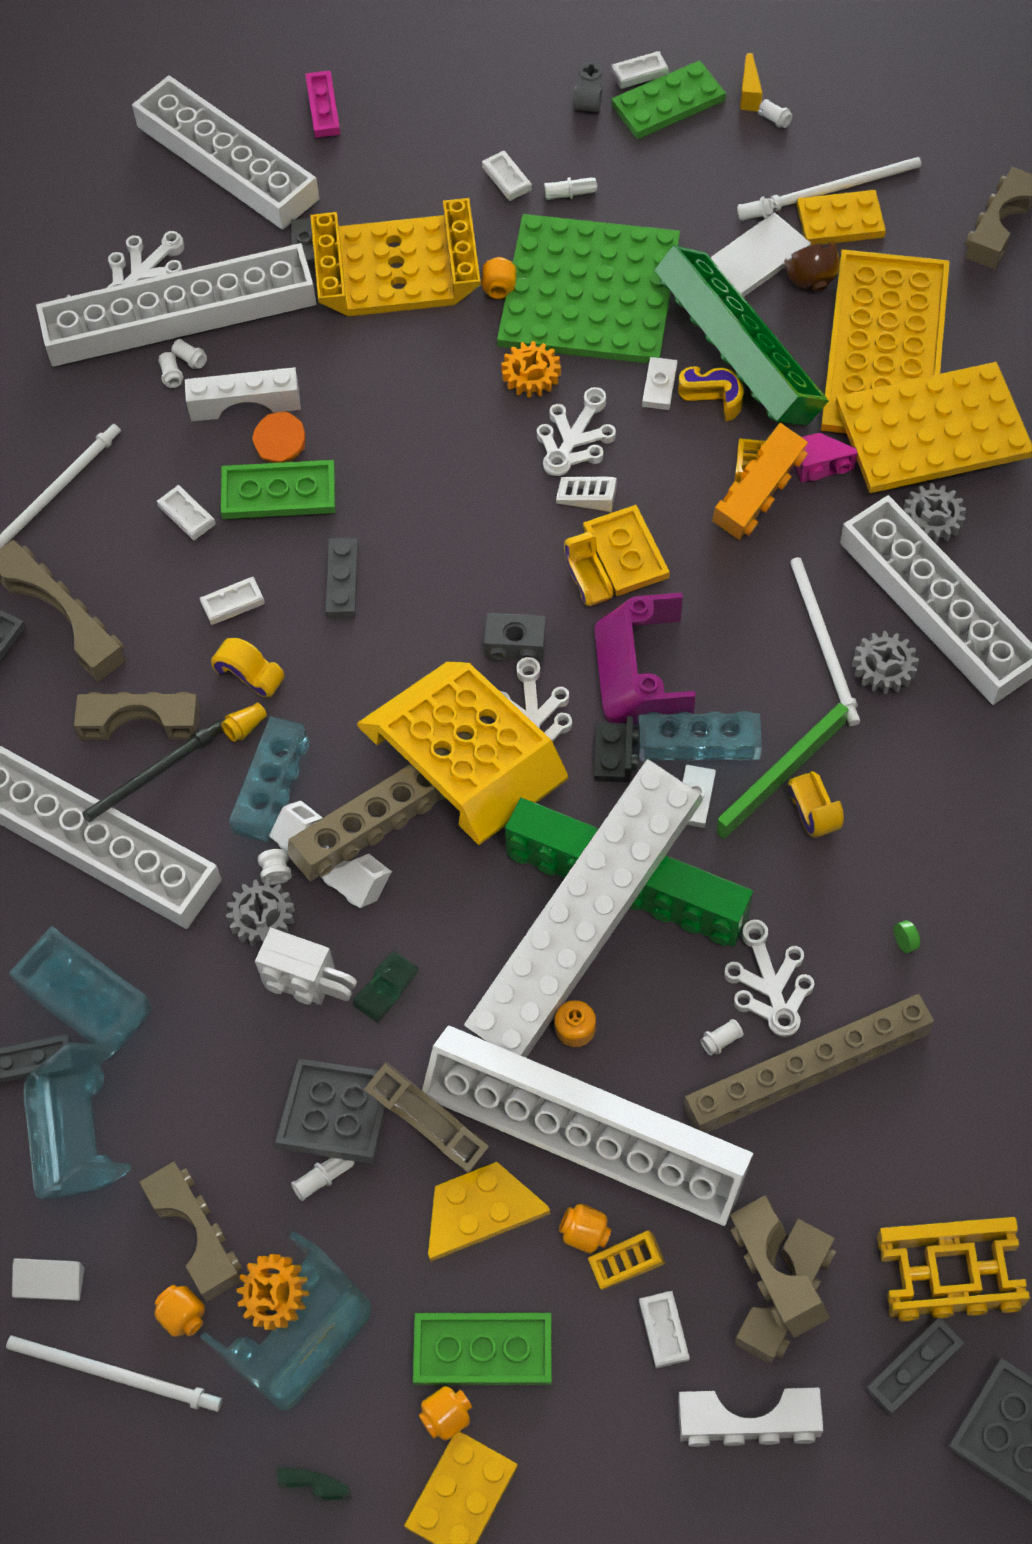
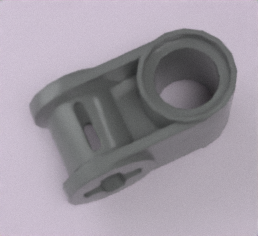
M590 61L580 66L577 86H575L573 110L600 111L602 67L597 62Z

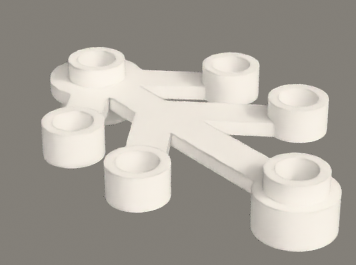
M175 231L165 233L162 238V245L143 263L141 251L143 250L142 239L136 235L127 238L126 245L130 252L131 274L124 280L123 268L126 265L124 255L120 252L110 254L108 261L112 269L113 283L107 288L183 271L181 263L177 260L169 261L165 267L154 268L167 255L177 256L183 252L184 242L182 236Z
M592 387L585 392V407L572 428H570L566 418V408L562 404H554L550 407V420L557 424L563 443L558 449L553 439V428L550 425L542 424L537 428V439L544 444L547 452L543 459V467L548 474L561 476L570 470L571 465L585 461L591 464H599L603 460V449L599 445H591L587 450L571 453L573 448L599 440L608 444L615 440L616 429L610 424L602 425L599 429L584 432L593 415L603 410L606 406V393L603 389ZM555 412H561L562 414H560V415H555L554 413H555ZM547 432L549 435L544 436L541 433ZM610 432L611 435H604L603 433ZM592 453H598L599 455H598V456H592L591 454H592Z
M525 657L517 663L516 669L518 679L524 683L526 710L513 702L506 692H500L540 729L543 722L558 707H564L569 703V691L565 687H556L552 691V696L538 709L535 681L540 677V664L532 657ZM526 671H531V672H533L534 674H532V675H525L524 673H525ZM562 694L565 698L559 700L556 696ZM559 713L555 716L554 724L544 732L552 742L561 733H567L571 730V716L567 713ZM561 720H565L568 722V724L565 726H561L558 724V722Z
M750 920L743 927L742 939L747 946L752 947L762 978L743 969V966L738 962H730L726 965L724 977L730 983L741 982L768 996L772 1007L753 999L752 994L746 990L736 993L734 1007L740 1012L751 1011L768 1020L769 1028L774 1034L780 1037L792 1036L798 1031L800 1026V1016L797 1011L805 996L812 993L814 980L807 974L798 976L794 985L795 990L786 1004L782 991L794 969L803 963L804 951L798 946L789 947L785 952L784 962L775 975L765 946L768 928L760 920ZM757 933L760 938L753 940L749 937V934ZM796 953L800 956V959L792 960L789 958V954ZM730 969H737L740 974L738 976H731L728 971ZM805 981L809 983L810 987L802 989L799 983ZM745 997L749 1000V1004L741 1005L738 999ZM781 1018H785L790 1022V1024L788 1026H782L779 1024L778 1020Z

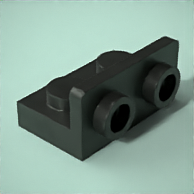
M627 716V723L597 722L594 781L630 783L631 771L637 772L638 753H632V745H638L639 727L633 726V716Z

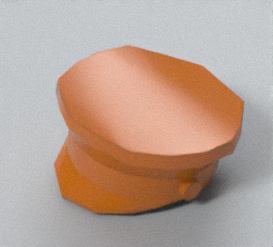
M287 411L268 414L258 423L254 430L252 441L261 459L272 463L292 462L300 455L302 450H305L306 434L302 422Z

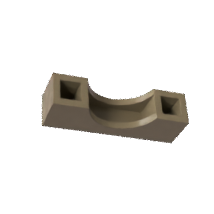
M1014 167L1010 169L1007 176L1002 175L996 189L998 191L997 194H991L986 205L988 210L986 213H980L975 225L976 231L971 230L965 242V246L968 247L966 259L995 270L1006 252L1011 234L1003 227L1000 220L1013 214H1027L1032 206V174Z
M99 692L77 694L74 728L80 740H110L112 734L122 724L135 719H147L159 724L166 732L168 740L191 739V734L199 730L201 707L197 695L188 692H178L176 694H161L158 692H149L147 694H131L129 692H119L117 694H102Z
M387 1062L383 1064L364 1088L366 1092L386 1108L421 1132L445 1155L468 1173L489 1147L488 1142Z
M174 1161L139 1181L159 1218H182L196 1228L197 1246L186 1268L206 1303L242 1282L237 1271L242 1269V1266L233 1251L226 1254L221 1243L226 1241V1238L217 1223L212 1226L209 1224L206 1215L211 1213L202 1195L195 1198L190 1188L195 1183L186 1168L179 1170Z
M764 1195L731 1213L730 1216L736 1227L730 1230L739 1247L746 1246L749 1253L744 1255V1258L753 1274L759 1272L762 1280L757 1282L766 1301L773 1300L776 1308L772 1309L771 1312L780 1329L787 1326L795 1338L830 1319L831 1317L817 1290L807 1275L789 1276L776 1270L777 1253L781 1245L788 1238V1235L767 1197Z
M798 1219L782 1249L780 1257L789 1267L792 1276L807 1275L817 1290L821 1283V1280L816 1278L820 1268L828 1269L836 1253L835 1250L831 1249L835 1238ZM776 1306L769 1308L752 1307L736 1337L734 1345L771 1365L775 1356L780 1359L784 1356L791 1341L785 1338L789 1329L787 1326L780 1329L771 1312Z

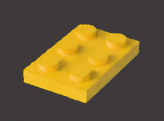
M876 190L797 198L796 206L803 236L811 245L885 238L886 229Z
M637 505L583 523L584 532H591L596 537V554L612 584L616 597L670 577V571Z
M457 1433L449 1442L404 1527L432 1544H477L518 1468V1464L464 1433Z

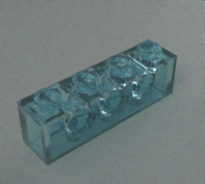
M717 711L706 714H691L689 712L661 714L650 712L646 715H639V761H646L647 759L650 761L760 759L762 748L760 713H751L749 711H740L735 714H722ZM670 732L675 734V736L666 737L663 734ZM702 732L705 736L698 737L693 733ZM725 732H733V733L736 734V735H735V736H726L724 733H725Z
M272 716L269 717L229 820L234 834L268 843L269 835L279 816L281 807L286 806L289 801L290 783L298 777L300 757L302 754L305 755L309 748L310 738L307 737L303 724ZM279 752H288L284 756H276ZM271 777L278 778L274 782H266V780ZM261 803L268 804L265 808H256V806Z

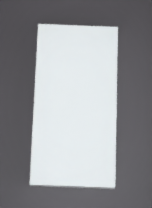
M774 212L710 258L738 292L745 297L784 269V260L791 261L792 253L811 246V243Z

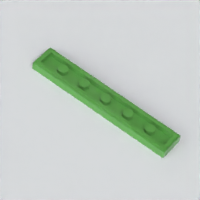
M838 703L718 818L716 833L725 840L846 723L849 709L842 703Z

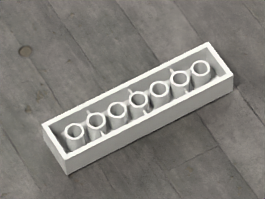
M170 75L132 104L137 127L282 230L291 224L292 219H297L319 200L315 176Z
M889 495L843 524L840 544L992 705L1032 679V643Z

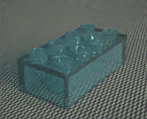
M53 926L45 932L9 972L17 988L110 1058L115 1055L153 1011L146 995Z

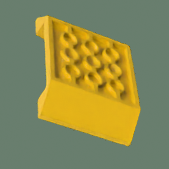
M469 198L444 200V215L339 226L337 212L310 215L319 303L346 316L456 305L481 285ZM392 242L400 243L398 247L388 246ZM393 263H401V264H403V265H402L401 267H399V268H392V267H391V265H392ZM398 283L405 285L402 289L393 288Z
M445 662L357 723V727L376 745L387 740L460 811L458 825L478 845L507 825L520 797L537 803L567 781L569 777L552 740L470 663ZM483 716L492 717L495 722L485 724L479 718ZM468 732L473 737L469 740H463L457 734ZM445 748L449 750L450 754L440 756L434 750Z

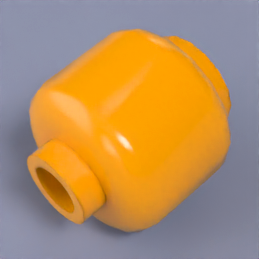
M502 257L488 260L482 268L481 286L483 291L495 299H503L509 292L514 291L517 275L515 265Z
M579 1000L568 1001L558 1008L554 1017L555 1033L558 1039L570 1047H581L588 1044L596 1032V1015L593 1009L587 1003Z
M577 1204L574 1208L568 1207L559 1226V1232L563 1233V1242L585 1253H593L598 1246L605 1247L611 1234V1228L607 1227V1216L605 1213L585 1204Z
M172 1285L157 1297L155 1301L157 1306L155 1318L171 1336L179 1337L184 1334L192 1336L202 1327L205 1305L189 1287L183 1285L176 1287V1285Z
M444 1386L421 1403L422 1413L418 1416L433 1439L438 1436L442 1440H449L470 1424V1416L467 1411L472 1408V1405L462 1390L455 1393L450 1387Z

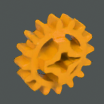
M532 341L531 345L526 347V344L522 342L520 349L511 347V354L504 355V362H501L503 382L508 383L509 390L516 387L517 395L525 391L527 392V397H531L532 392L542 396L543 389L550 392L552 391V384H558V376H561L560 357L555 356L554 349L546 351V344L544 343L540 347H536L535 341Z
M270 1254L269 1257L258 1256L257 1263L247 1264L250 1272L249 1275H240L239 1278L245 1283L244 1287L237 1288L236 1292L243 1294L244 1299L240 1300L237 1304L238 1307L247 1308L243 1317L245 1319H254L252 1326L264 1327L265 1330H276V1327L287 1328L288 1321H297L299 1319L295 1311L297 1309L305 1310L306 1306L301 1302V1297L308 1296L309 1292L302 1290V1285L308 1279L307 1277L298 1276L302 1267L300 1265H291L292 1258L281 1257L278 1254ZM277 1269L280 1272L278 1274H269L268 1271ZM266 1310H275L277 1313L269 1315L265 1312Z

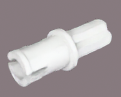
M593 177L579 180L567 178L566 181L544 183L546 200L566 197L573 199L575 195L595 193L597 191V181Z
M329 1158L322 1164L317 1162L314 1164V1169L291 1183L292 1189L297 1197L304 1201L323 1186L329 1187L333 1179L354 1165V1161Z

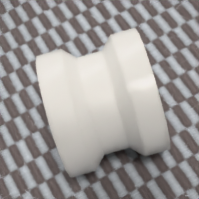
M271 849L259 854L258 863L263 869L260 874L263 883L266 880H270L271 885H276L291 879V869L287 867V862L289 861L287 851Z

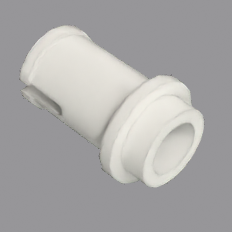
M765 99L759 106L763 111L758 110V114L775 122L778 128H786L790 124L793 115L788 108H781L768 99Z
M761 197L758 201L738 204V215L741 222L762 216L768 218L770 214H773L770 198L765 199V197Z
M182 339L176 340L172 345L171 352L186 361L192 369H200L205 365L207 356L203 349L194 348Z
M171 352L161 354L158 362L163 373L161 376L163 384L169 388L180 386L183 380V373L178 369L175 355Z
M731 1019L713 1032L706 1031L700 1041L707 1054L719 1055L722 1052V1048L741 1038L744 1034L735 1019Z

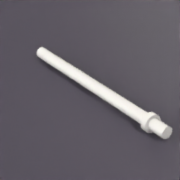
M919 157L784 196H771L773 210L777 212L781 210V207L797 203V198L823 196L920 168L921 160Z
M112 424L104 433L100 432L96 436V441L0 534V549L8 544L104 448L108 449L112 445L111 441L121 432L116 424Z
M799 557L794 558L790 561L840 703L849 709L847 715L849 726H855L860 723L856 710L858 704L856 699L851 697L802 560Z
M12 1335L6 1344V1349L189 1403L190 1408L198 1410L199 1407L219 1412L222 1405V1398L206 1394L204 1389L199 1387L193 1390Z

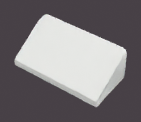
M14 1259L12 1297L80 1301L84 1266L77 1261Z

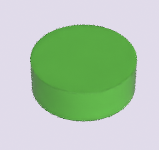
M908 920L895 924L893 932L900 949L906 954L918 950L920 947V936L914 924Z

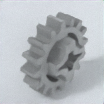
M930 484L929 490L919 486L918 493L911 491L909 499H905L903 510L930 538H933L935 544L938 543L939 537H942L947 542L951 534L957 536L960 528H963L966 508L962 507V498H954L956 491L953 490L947 493L945 492L946 487L944 485L940 487V490H936L934 484Z
M883 631L882 637L879 638L875 633H871L870 641L863 638L860 647L856 646L855 657L852 662V667H856L854 675L855 677L863 676L861 683L863 686L869 683L872 684L873 692L878 687H881L883 693L887 694L889 688L892 687L897 693L900 691L901 684L908 687L911 678H915L919 658L915 657L916 648L908 649L909 640L905 639L900 642L898 640V633L893 638L888 637L887 631Z
M256 879L253 881V887L249 888L246 884H242L243 892L241 894L237 892L232 893L235 902H227V908L230 913L226 914V919L231 924L229 927L232 934L238 933L237 936L240 942H244L249 938L252 947L256 945L257 940L262 941L263 944L270 927L289 933L286 924H294V918L291 913L295 912L293 903H290V894L288 892L283 893L280 884L272 888L270 880H266L264 886H260ZM260 905H261L262 910H263V911H262L263 914L261 915V918H262L261 921L259 920V917H258V915H259L258 912L260 911V909H259V906H260Z

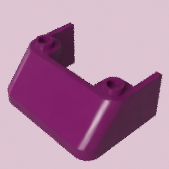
M682 593L632 597L596 623L594 636L604 718L609 723H627V716H633V724L694 718L695 691L665 693L664 684L660 677L651 673L638 674L632 626L681 622Z

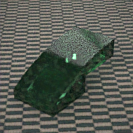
M393 951L374 971L373 979L356 995L353 1000V1006L378 1023L406 990L419 968Z
M277 1468V1483L281 1488L313 1487V1497L316 1501L352 1500L349 1487L332 1477L304 1469Z

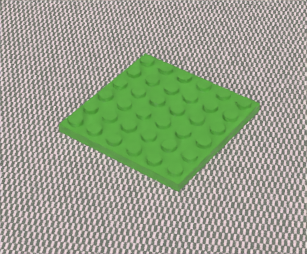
M523 214L513 264L517 271L516 286L514 291L509 292L505 298L497 347H515L520 349L522 342L528 347L532 341H535L536 347H540L544 343L546 344V351L554 349L555 353L648 364L650 357L660 358L671 291L661 284V278L654 270L672 246L679 245L680 231Z

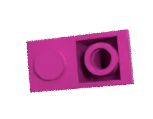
M821 433L802 437L808 441L805 450L808 455L799 468L794 465L801 483L809 480L817 481L825 476L837 473L845 474L855 469L857 459L856 448Z

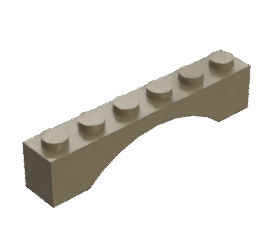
M14 540L10 541L0 549V583L10 593L25 594L39 598L55 607L65 616L73 628L74 650L79 663L97 682H100L126 662L122 653L124 646L114 634L109 636L105 632L106 628L96 616L91 618L87 614L88 610L78 598L73 600L69 596L68 588L61 581L56 583L52 579L53 575L43 563L38 565L34 561L35 557L28 547L24 545L21 548Z

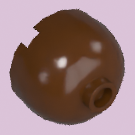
M828 242L829 247L822 248L821 243L807 246L792 253L791 261L785 259L784 266L790 281L801 289H812L813 293L827 289L828 283L835 279L839 271V255L834 243Z

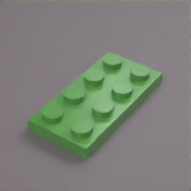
M699 60L612 98V107L636 139H639L726 101V92Z
M334 460L222 466V519L336 513Z
M415 1313L413 1384L552 1385L551 1313Z

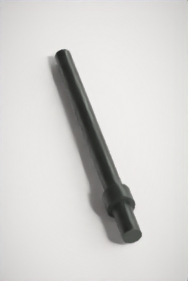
M219 719L206 729L200 728L191 734V739L83 811L84 819L87 822H91L196 749L201 750L212 742V738L223 732L221 722L224 720Z

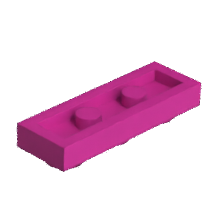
M331 71L305 74L315 138L340 135Z

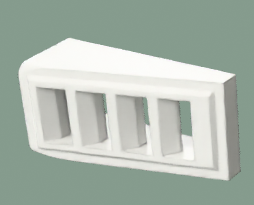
M561 477L556 503L612 512L617 490V478ZM567 487L573 488L571 495H566ZM578 488L583 489L582 495H577ZM589 490L594 491V494L588 495Z

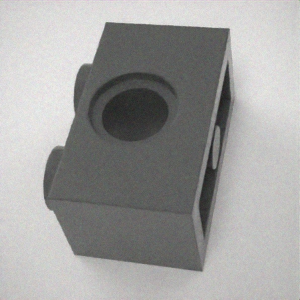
M487 613L484 637L485 658L504 661L506 659L521 660L525 657H532L537 661H544L546 616ZM513 638L520 639L519 641H510Z

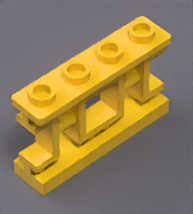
M1016 1217L880 1228L877 1235L878 1250H881V1262L898 1260L903 1287L902 1290H890L887 1294V1301L890 1307L888 1310L889 1317H898L899 1321H914L920 1318L919 1315L933 1314V1318L938 1319L939 1317H952L954 1315L953 1312L967 1311L969 1316H977L988 1313L987 1309L1001 1308L1003 1313L1022 1310V1306H1025L1030 1299L1029 1292L1026 1291V1279L1008 1280L1003 1253L1004 1251H1016L1019 1247V1241L1016 1238V1232L1018 1231ZM994 1241L991 1245L993 1260L977 1261L974 1242ZM927 1246L924 1251L926 1266L910 1267L907 1248ZM966 1255L970 1284L940 1286L936 1257ZM996 1274L999 1293L1001 1294L979 1295L982 1291L980 1275ZM929 1279L932 1299L909 1301L914 1297L912 1281Z

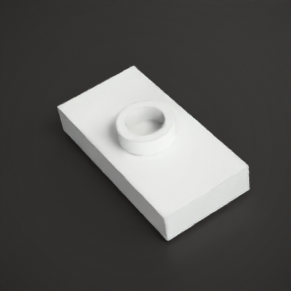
M660 51L612 64V73L620 89L667 75L669 70Z
M505 151L482 161V168L509 201L532 190L530 181Z
M650 357L642 407L670 410L678 360Z
M179 485L157 501L158 507L193 541L216 525L215 519Z
M254 577L200 597V602L211 626L265 604Z
M686 765L683 783L700 793L703 802L687 825L705 828L716 770Z
M669 1291L639 1298L655 1367L660 1368L689 1361L690 1357L673 1292Z

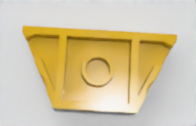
M498 1162L436 1185L428 1249L429 1259L432 1262L550 1214V1209L548 1205Z

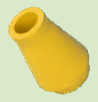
M256 702L252 706L226 715L225 720L221 722V727L231 741H242L267 717V713L264 707Z

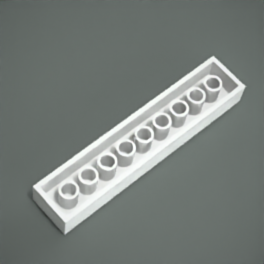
M300 243L36 304L45 347L51 365L54 367L317 304L312 278Z
M0 746V825L181 927L188 929L222 881L216 864L112 807L91 822H87L82 812L100 800Z
M647 759L473 1010L464 1026L487 1042L527 1058L555 1017L558 1008L564 1004L703 802L701 794Z
M449 1025L433 1045L422 1090L440 1105L722 1226L726 1225L740 1193L753 1156L752 1152Z

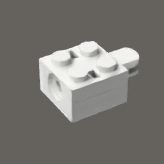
M271 927L255 959L262 983L267 990L276 994L285 992L294 995L293 997L297 1001L304 1004H311L313 1002L321 1005L326 994L348 1001L352 994L350 990L354 989L357 983L356 979L351 975L335 970L328 947Z

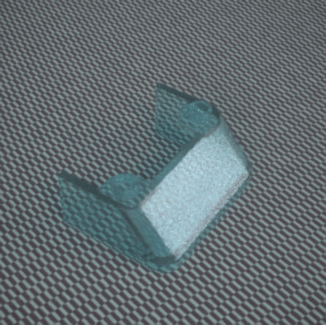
M68 1042L26 1078L24 1101L35 1194L39 1199H56L104 1189L131 1170L130 1164L112 1163L107 1155L97 1156L90 1098L103 1085L104 1075L100 1069V1064L116 1052L115 1046Z
M294 1231L289 1237L308 1256L300 1265L302 1269L298 1274L299 1277H307L308 1281L302 1285V1290L309 1292L308 1296L301 1297V1302L306 1306L305 1310L297 1309L295 1311L299 1319L297 1321H288L287 1328L276 1327V1330H273L260 1346L249 1337H241L226 1348L206 1332L200 1336L229 1367L280 1410L291 1409L301 1400L368 1321L371 1314V1303L320 1247Z

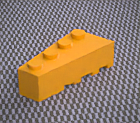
M779 423L759 449L757 459H752L745 467L740 476L741 481L739 483L735 481L729 488L724 500H720L715 506L712 522L738 540H741L744 534L750 536L759 523L755 520L761 511L766 513L774 503L775 498L772 495L778 488L783 490L792 476L788 473L795 465L799 468L806 459L808 453L805 450L808 441Z

